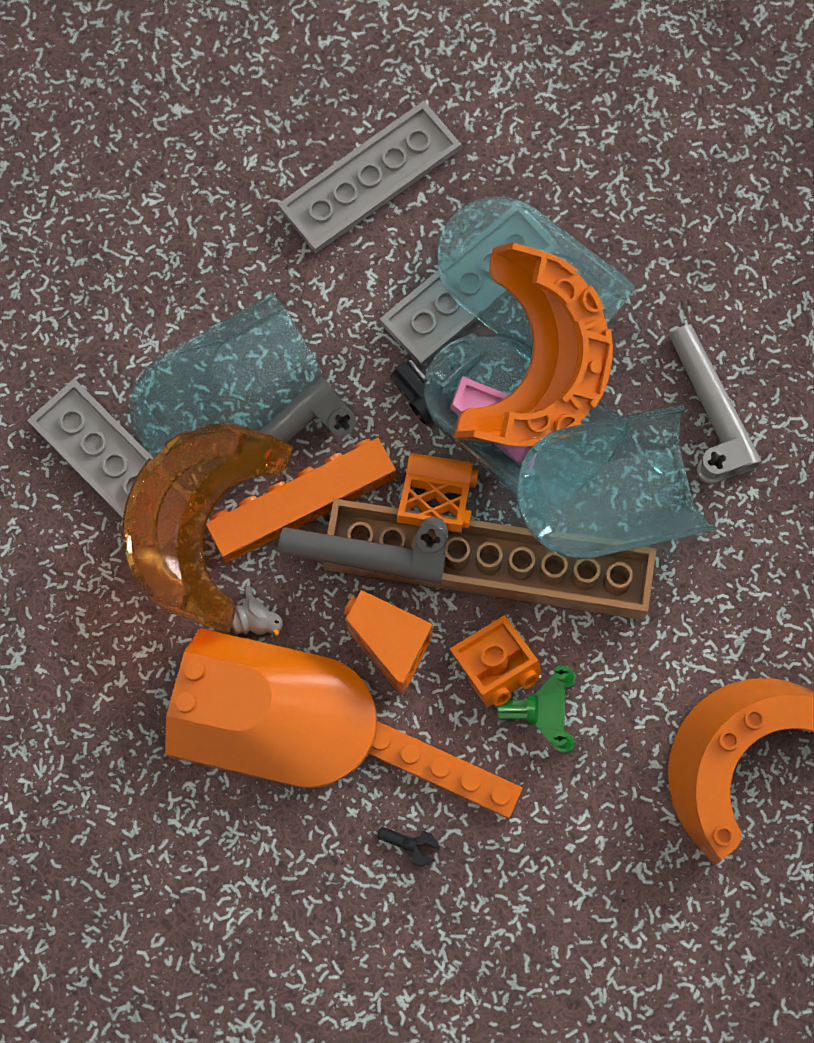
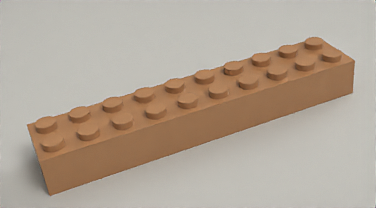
M334 498L327 535L414 549L415 537L420 526L397 523L399 508ZM406 510V512H408V513H415V514H420V513H422V512H418V511ZM440 515L443 518L457 520L456 517ZM470 520L469 528L462 527V532L448 531L445 549L446 558L441 584L323 562L324 570L644 620L649 608L656 548ZM429 529V539L435 540L437 537L435 530Z

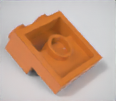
M505 615L450 648L452 656L464 671L471 686L487 708L492 704L495 706L505 704L511 698L512 692L520 687L523 689L533 687L538 682L539 675L543 674L538 659Z

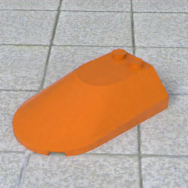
M200 628L184 651L166 714L165 754L171 758L294 787H324L334 784L335 781L343 778L351 771L354 772L368 755L377 729L376 707L373 697L363 680L351 668L337 660Z

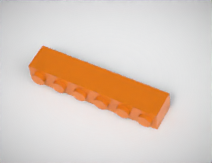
M376 438L372 441L370 439L362 440L353 447L354 450L344 455L342 453L334 454L325 460L324 465L316 469L313 467L306 468L296 475V479L288 483L284 481L278 482L268 489V493L258 498L250 496L239 503L240 507L230 512L223 510L214 514L210 518L211 521L206 523V526L225 564L279 538L283 527L297 529L331 512L334 498L353 501L395 480L396 469L380 439Z

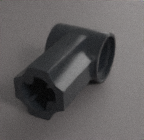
M412 360L403 362L390 375L392 382L409 401V405L415 415L421 416L419 419L423 424L427 425L451 406L443 390L435 383L432 385Z

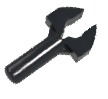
M381 827L377 833L379 840L408 850L412 856L411 863L420 867L434 863L435 859L423 856L416 846L426 844L440 850L435 837L425 831H422L421 836L411 838L385 827Z

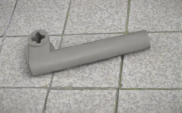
M689 324L674 330L669 337L721 443L706 450L697 465L696 472L698 477L707 484H715L755 469L762 461L694 328Z

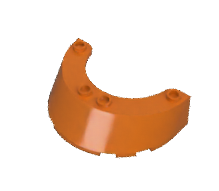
M514 242L492 249L489 263L491 278L517 299L530 323L533 340L531 361L522 382L509 396L489 406L463 410L457 419L454 438L518 447L542 445L557 438H562L572 432L581 424V421L590 410L597 406L604 393L611 371L613 356L611 329L607 328L603 313L605 308L593 286H589L577 273L578 270L565 260L548 252Z
M756 678L734 682L712 692L701 700L679 727L673 741L668 762V780L672 804L685 831L714 866L733 852L741 841V830L735 820L730 800L731 779L737 762L749 746L758 739L773 732L799 729L814 733V691L796 683L772 678Z

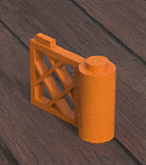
M410 453L397 514V523L420 526L426 518L438 517L446 523L448 531L462 532V527L469 528L472 511L466 510V504L470 488H476L479 469H473V462ZM410 488H422L427 492L417 495ZM455 493L461 494V496L449 500L444 494ZM435 498L441 505L432 508L426 502ZM416 506L423 511L420 514L406 512V510ZM449 511L457 520L443 518L440 515Z

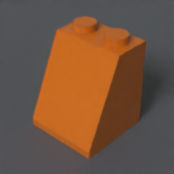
M361 590L357 598L353 596L350 598L344 614L347 615L345 621L347 622L348 633L396 691L404 695L432 639L433 624Z

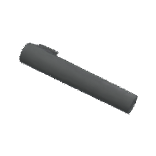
M320 374L203 484L221 502L316 417L332 433L338 436L348 435L353 431L356 425V417L339 398L340 395ZM338 414L343 417L339 422L335 420V416Z
M426 518L420 524L417 531L414 549L283 527L278 552L441 584L446 558L445 549L448 527L441 518ZM429 529L435 530V535L437 536L435 540L429 539Z

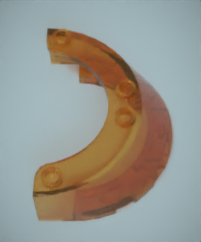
M217 423L207 424L203 428L191 432L184 431L165 443L166 447L154 459L149 458L134 480L127 497L123 514L122 536L126 537L128 555L125 558L129 570L151 601L174 615L229 633L236 608L233 600L226 596L213 582L205 565L203 536L207 520L219 499L238 483L252 477L280 474L288 464L293 446L263 432L234 424Z

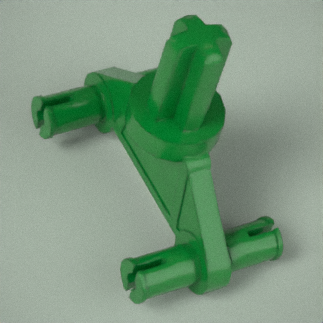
M557 666L552 676L535 695H529L528 700H508L505 704L497 706L498 718L501 720H528L529 724H535L560 753L573 752L575 748L574 738L571 734L565 732V688L574 687L575 673L567 666Z

